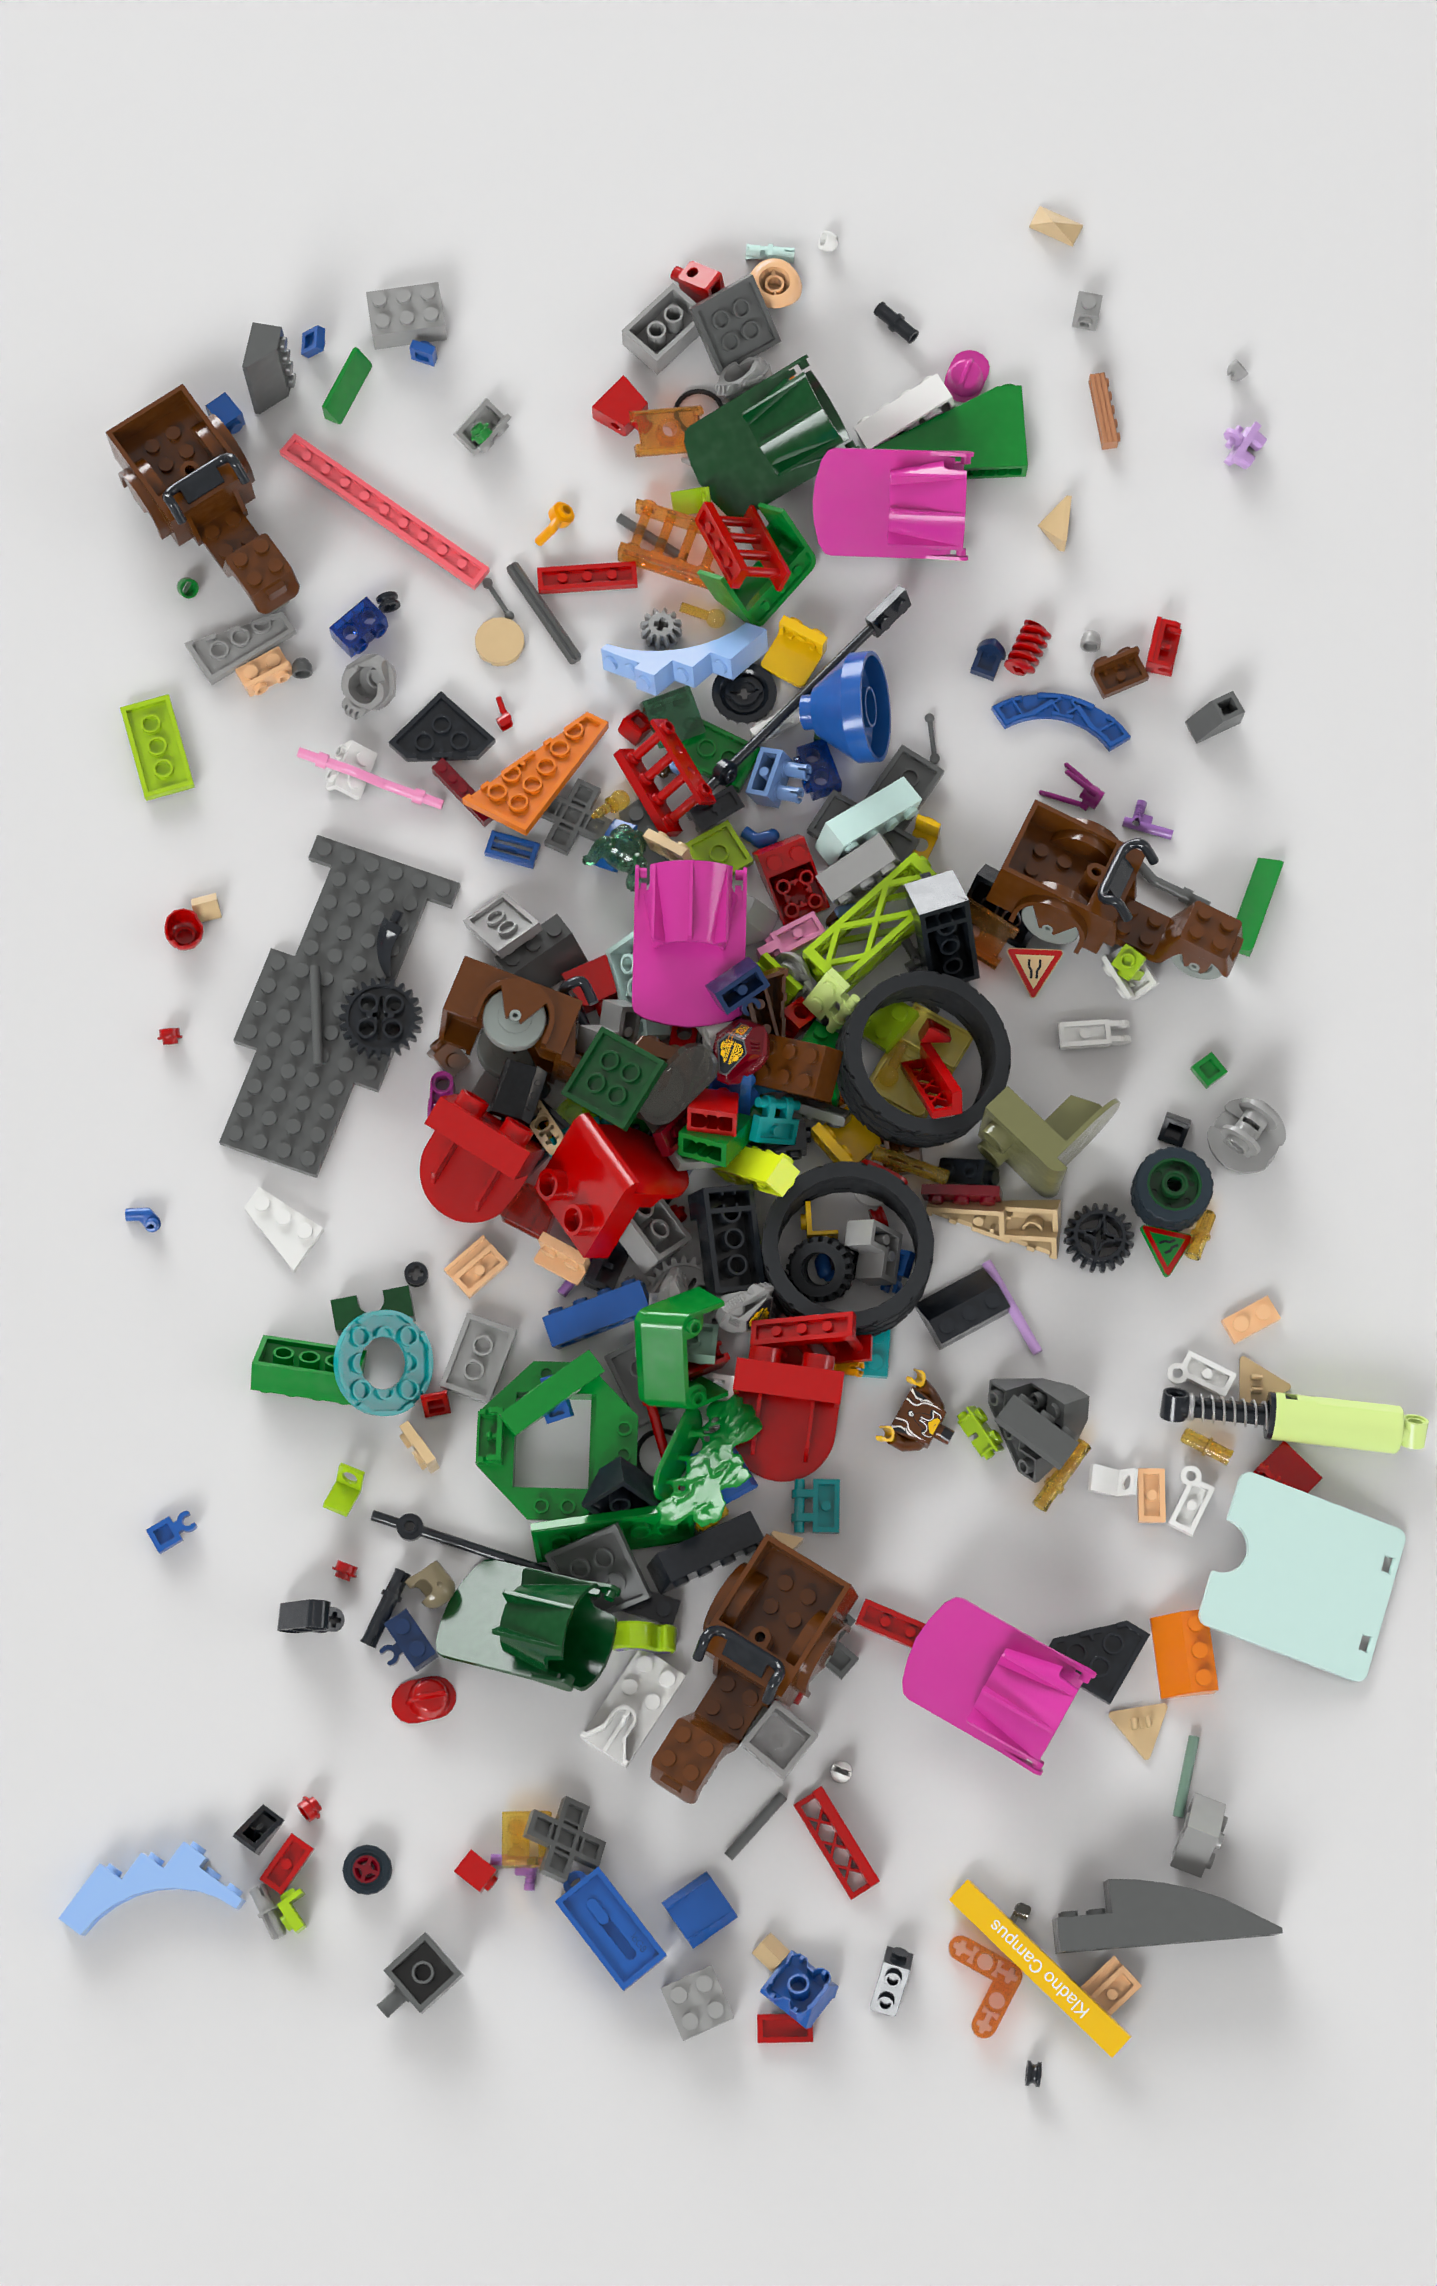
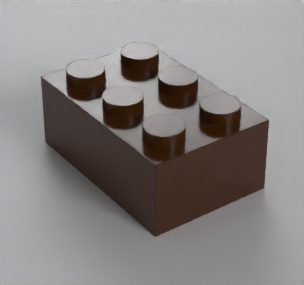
M769 1034V1058L766 1060L765 1065L753 1074L756 1078L755 1085L831 1103L843 1051L824 1045Z

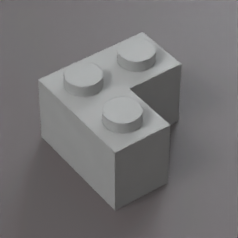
M603 1000L599 1025H579L576 1051L585 1054L601 1026L635 1044L638 1039L641 1017L634 1013L632 1003L625 1000Z
M874 1219L848 1220L844 1246L859 1253L855 1279L869 1286L896 1285L903 1234Z
M1198 1793L1194 1794L1186 1812L1183 1829L1173 1850L1171 1867L1199 1878L1202 1877L1205 1868L1211 1869L1215 1859L1213 1851L1215 1848L1220 1849L1225 1835L1223 1831L1228 1817L1224 1816L1226 1804Z

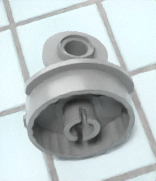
M1241 1098L1229 1101L1225 1105V1111L1217 1118L1214 1126H1210L1207 1132V1139L1212 1154L1224 1167L1233 1172L1249 1174L1263 1171L1273 1161L1279 1146L1284 1144L1286 1131L1278 1113L1267 1103L1259 1099Z

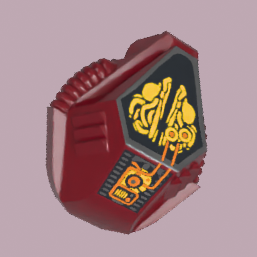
M741 1018L733 1021L716 1034L713 1045V1057L717 1061V1080L727 1085L741 1083L743 1076L747 1077L760 1070L769 1058L770 1038L767 1030L761 1024Z

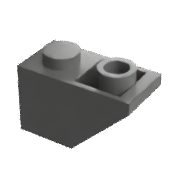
M1231 691L1210 701L1187 719L1185 724L1196 744L1240 724L1245 711L1234 691Z

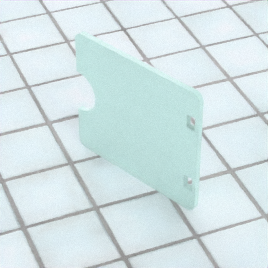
M1243 1473L1238 1479L1226 1520L1233 1523L1242 1532L1246 1541V1556L1241 1565L1233 1571H1211L1198 1613L1199 1621L1209 1628L1354 1682L1364 1680L1369 1671L1406 1540L1404 1532L1395 1526L1256 1473ZM1385 1557L1392 1558L1388 1573L1381 1570ZM1362 1635L1370 1637L1366 1652L1359 1650Z

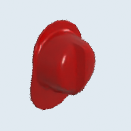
M428 1676L407 1681L401 1684L392 1696L394 1714L401 1721L408 1724L442 1718L453 1710L456 1703V1692L453 1685L447 1679L440 1676Z

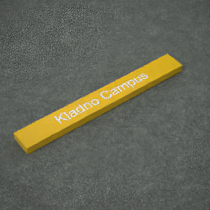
M967 1879L949 1899L1109 2056L1113 2058L1132 2037L972 1881Z

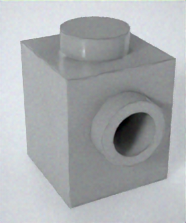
M1079 291L1072 327L1096 331L1103 295Z

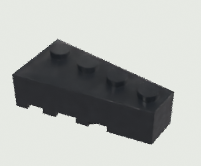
M750 1510L658 1552L646 1568L659 1594H664L674 1588L677 1589L686 1585L696 1577L701 1578L713 1572L714 1568L720 1565L722 1567L730 1565L737 1560L736 1557L745 1554V1556L753 1554L764 1536Z

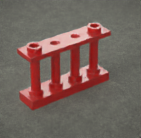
M704 501L694 521L730 588L739 589L746 576L770 578L776 591H782L791 571L755 506L750 505L744 517L721 516L713 502ZM726 526L742 527L745 533L728 532ZM735 543L751 544L754 550L738 549ZM744 560L761 561L763 567L747 566Z
M652 719L650 724L655 730L654 734L636 750L619 749L613 756L658 832L662 831L669 837H677L683 832L679 825V819L697 803L699 805H711L717 801L712 794L711 787L704 781L677 736L674 725L668 719ZM661 741L668 753L647 771L642 762V757ZM674 762L680 774L659 791L654 783V778ZM686 782L692 795L672 812L666 803V799Z
M853 1311L754 1320L751 1322L750 1345L781 1349L780 1363L802 1366L803 1353L834 1356L835 1364L872 1361L873 1336L871 1334L856 1336V1314Z

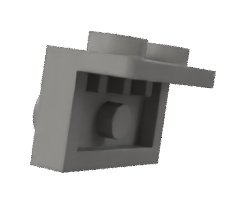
M486 398L453 435L473 455L481 451L486 453L494 444L491 441L496 434L500 436L509 427L507 422L511 416L509 414L503 415ZM488 422V427L493 432L482 444L478 445L475 441L471 440L472 434L470 431L477 423L485 424Z

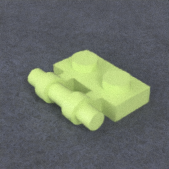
M833 968L825 973L802 1002L820 1021L826 1016L829 1018V1024L826 1026V1030L829 1033H834L837 1029L842 1028L846 1022V1017L852 1014L860 1001L859 996L856 994L849 996L846 993L850 985ZM837 1002L840 1004L839 1011L835 1007Z

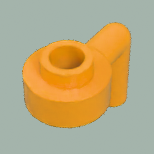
M557 502L549 509L548 515L551 522L535 538V543L538 546H542L551 538L558 528H566L574 521V512L568 504Z

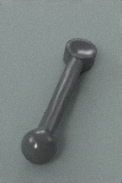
M485 578L483 580V587L489 589L504 611L505 618L513 620L514 613L507 609L493 588L492 580Z
M928 713L925 715V721L928 723L932 753L930 762L937 764L940 756L936 753L933 730L934 715Z

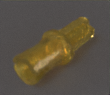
M1206 1209L1197 1221L1195 1229L1191 1230L1192 1237L1184 1253L1189 1259L1195 1261L1201 1259L1205 1244L1211 1239L1210 1231L1216 1218L1213 1211Z
M1186 1428L1181 1436L1180 1441L1202 1452V1456L1206 1454L1227 1466L1229 1458L1231 1459L1233 1455V1450L1213 1441V1437L1207 1438L1189 1428Z

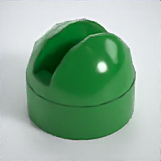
M185 577L178 581L177 590L181 596L190 599L197 595L199 586L195 580Z

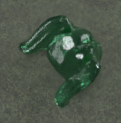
M621 824L613 829L609 836H602L597 839L590 848L588 855L583 856L582 863L591 866L603 858L609 866L628 873L626 887L631 892H635V865H639V868H647V860L643 857L647 847L643 837L644 833L639 830H633L627 824Z

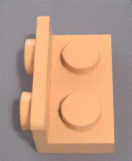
M279 646L235 669L238 678L250 697L265 693L270 686L276 683H283L293 675L292 665L287 661Z
M543 1231L538 1239L541 1248L536 1254L534 1262L578 1286L587 1273L591 1264L590 1259L583 1258L579 1250Z

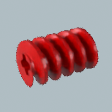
M1025 620L1024 626L1020 629V634L1016 637V643L1013 644L1012 651L1008 654V660L1004 662V667L1012 674L1018 676H1025L1026 673L1034 674L1036 670L1032 665L1037 666L1040 663L1036 657L1043 656L1044 653L1040 648H1047L1048 644L1044 640H1050L1051 634L1039 623Z

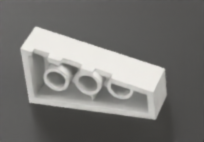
M937 373L934 376L924 378L920 385L912 390H905L895 401L883 404L873 415L861 418L857 425L854 426V429L865 448L872 449L955 408L956 404Z

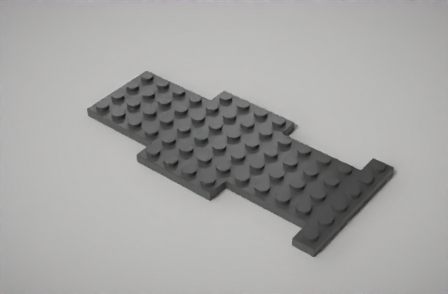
M317 835L308 858L309 861L331 869L296 955L293 956L272 948L270 949L233 1040L238 1045L256 1050V1053L219 1141L220 1145L315 1178L318 1177L354 1084L379 1093L392 1058L389 1060L387 1055L383 1054L381 1060L378 1061L375 1053L368 1059L366 1050L360 1055L357 1053L358 1045L352 1049L350 1048V1040H344L343 1037L346 1031H341L339 1026L344 1023L340 1021L339 1014L345 1013L341 1009V1004L349 1005L345 996L354 997L353 987L359 991L362 990V981L367 986L371 985V978H374L376 984H380L382 977H384L386 984H389L392 979L396 981L427 901L452 909L460 888L459 882ZM397 909L404 913L399 923L403 930L392 948L391 977L387 978L378 960L377 936L383 918L385 917L390 920L394 910ZM312 965L320 966L323 1066H313L309 968ZM384 997L380 998V1019L377 1020L379 1024L378 1040H382L383 1036L382 1020L385 1018L383 1012ZM367 1002L363 1005L364 1010H371L375 1007L374 1002ZM392 1003L388 1009L390 1011H397L400 1009L401 1004ZM370 1026L365 1027L361 1033L369 1035L374 1031V1028ZM392 1027L387 1031V1034L395 1036L399 1033L400 1029Z

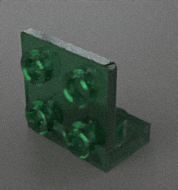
M688 685L642 701L639 704L642 713H646L649 724L652 719H668L674 725L675 732L680 741L706 732L691 688ZM650 724L651 729H652V732H653V734H654V733H655V730L653 729L652 725ZM661 741L657 744L659 749L665 748Z

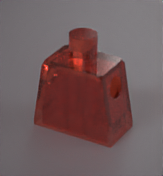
M529 1183L524 1184L501 1213L502 1222L537 1240L543 1231L550 1234L555 1220V1216L546 1203L539 1196L534 1186Z

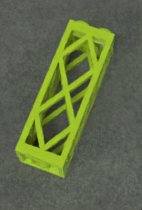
M913 852L803 950L802 958L807 963L811 976L817 983L833 966L856 962L849 970L837 972L850 985L846 991L848 993L901 946L903 940L915 933L914 919L910 910L883 915L887 902L906 899L905 892L893 894L902 885L920 880V874L930 872L932 876L937 874L924 856L921 855L919 857ZM876 909L875 916L867 918ZM905 918L897 927L879 930L880 923ZM872 925L870 932L846 936L854 928ZM885 936L878 944L875 945L876 938ZM868 940L864 953L835 958L839 945ZM828 952L827 957H826V960H825V959L823 958V956Z

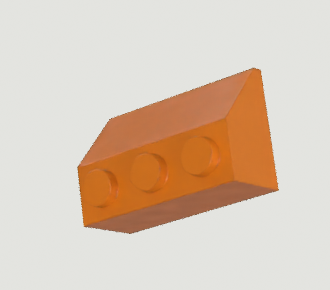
M1199 1610L1181 1611L1150 1618L1161 1699L1214 1694L1219 1690L1211 1632L1209 1627L1204 1626L1199 1621Z

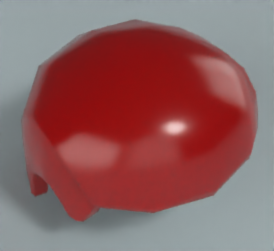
M182 908L174 910L167 916L164 933L167 941L174 948L186 951L195 948L202 941L203 924L194 911Z

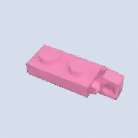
M812 911L770 933L769 937L764 939L766 944L757 948L756 954L760 959L761 955L766 952L771 957L774 956V958L782 952H795L814 942L826 930L815 912Z

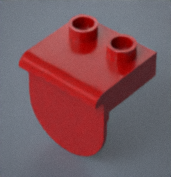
M462 1089L459 1094L440 1096L424 1124L435 1131L426 1144L421 1156L420 1180L426 1197L440 1213L455 1221L478 1223L497 1217L513 1203L538 1160L542 1159L546 1150L543 1146L531 1140L534 1134L531 1129L510 1117H506L504 1122L486 1111L489 1104L485 1100L466 1089Z
M585 1112L572 1122L546 1168L540 1172L534 1188L583 1258H608L639 1207L651 1208L661 1199H672L681 1196L689 1185V1175L687 1170L677 1171L668 1156H661L659 1149L655 1145L654 1137L631 1127L625 1132L615 1125L597 1124L591 1114Z
M750 1345L748 1359L737 1357L733 1392L743 1398V1404L753 1406L756 1411V1417L760 1419L763 1427L752 1439L736 1445L735 1448L741 1454L748 1469L764 1479L776 1482H790L795 1479L804 1478L816 1471L825 1462L832 1450L836 1436L845 1372L834 1370V1356L803 1353L802 1366L780 1363L781 1349Z

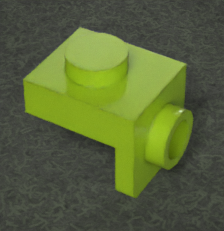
M1125 944L1111 965L1118 969L1117 974L1125 980L1130 981L1133 979L1140 981L1145 974L1140 968L1146 961V957L1129 944Z
M291 1888L280 1896L282 1901L277 1904L283 1913L280 1920L288 1931L293 1929L296 1933H300L307 1928V1925L292 1905L305 1895L304 1891L300 1888L296 1891L294 1888Z

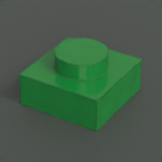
M1212 1052L1191 1066L1190 1069L1206 1089L1228 1072Z

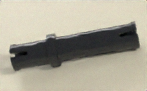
M395 1568L386 1590L383 1589L381 1592L383 1596L360 1642L376 1649L386 1627L384 1623L390 1619L397 1602L400 1603L402 1600L400 1596L406 1586L405 1581L411 1577L409 1573Z

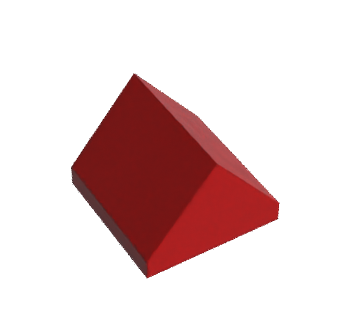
M447 1390L420 1395L425 1418L451 1413Z

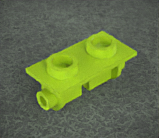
M975 1405L966 1407L969 1412L968 1414L966 1411H963L957 1415L959 1419L957 1423L961 1426L967 1437L975 1433L978 1434V1437L971 1441L981 1457H985L988 1460L995 1455L993 1450L996 1452L1004 1450L1000 1434L995 1429L991 1430L986 1422L988 1418L981 1408H976Z

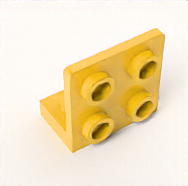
M853 1114L851 1121L844 1127L833 1128L826 1123L821 1125L818 1122L811 1128V1138L833 1163L841 1161L860 1162L882 1144L880 1137L869 1131L865 1125L863 1126Z

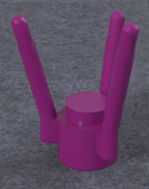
M1067 762L1064 763V766L1068 769L1065 770V774L1084 788L1079 795L1082 802L1051 792L1039 791V794L1080 807L1085 811L1089 807L1095 810L1105 792L1093 785Z

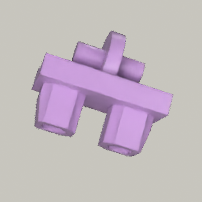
M1254 422L1251 427H1246L1244 431L1243 427L1239 425L1235 429L1228 428L1225 431L1224 438L1227 440L1225 446L1228 449L1232 448L1224 463L1228 466L1235 463L1243 469L1251 466L1255 456L1248 452L1247 448L1250 446L1257 452L1267 441L1259 432L1261 425L1258 422Z

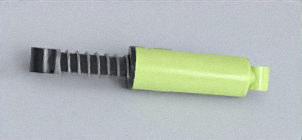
M1174 1387L1163 1390L1159 1415L1162 1419L1170 1422H1183L1185 1419L1193 1421L1194 1418H1201L1202 1422L1205 1419L1212 1420L1213 1424L1215 1420L1223 1421V1425L1226 1424V1421L1234 1422V1426H1236V1423H1244V1427H1247V1424H1254L1255 1428L1258 1425H1263L1264 1438L1268 1440L1392 1454L1397 1453L1401 1446L1410 1449L1424 1448L1429 1420L1423 1416L1415 1414L1404 1415L1403 1409L1395 1405L1269 1392L1266 1401L1258 1404L1254 1399L1249 1403L1244 1398L1240 1399V1401H1235L1233 1397L1225 1400L1223 1396L1214 1399L1212 1395L1205 1398L1201 1393L1196 1397L1194 1393H1188L1186 1390Z

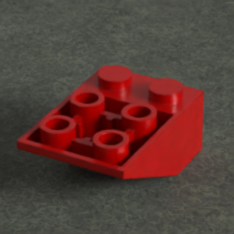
M796 834L752 852L760 877L783 926L812 911L818 913L830 908L825 891L815 877L818 873L804 836Z

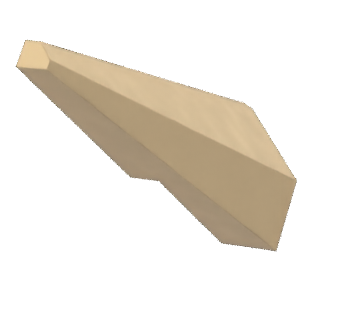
M1061 1200L1002 1201V1203L995 1202L994 1206L980 1205V1202L956 1205L954 1201L943 1202V1204L939 1205L927 1204L926 1208L929 1216L935 1214L948 1219L949 1223H960L971 1227L972 1231L1006 1243L1012 1241L1026 1246L1029 1251L1034 1252L1037 1250L1049 1254V1258H1058L1061 1232Z

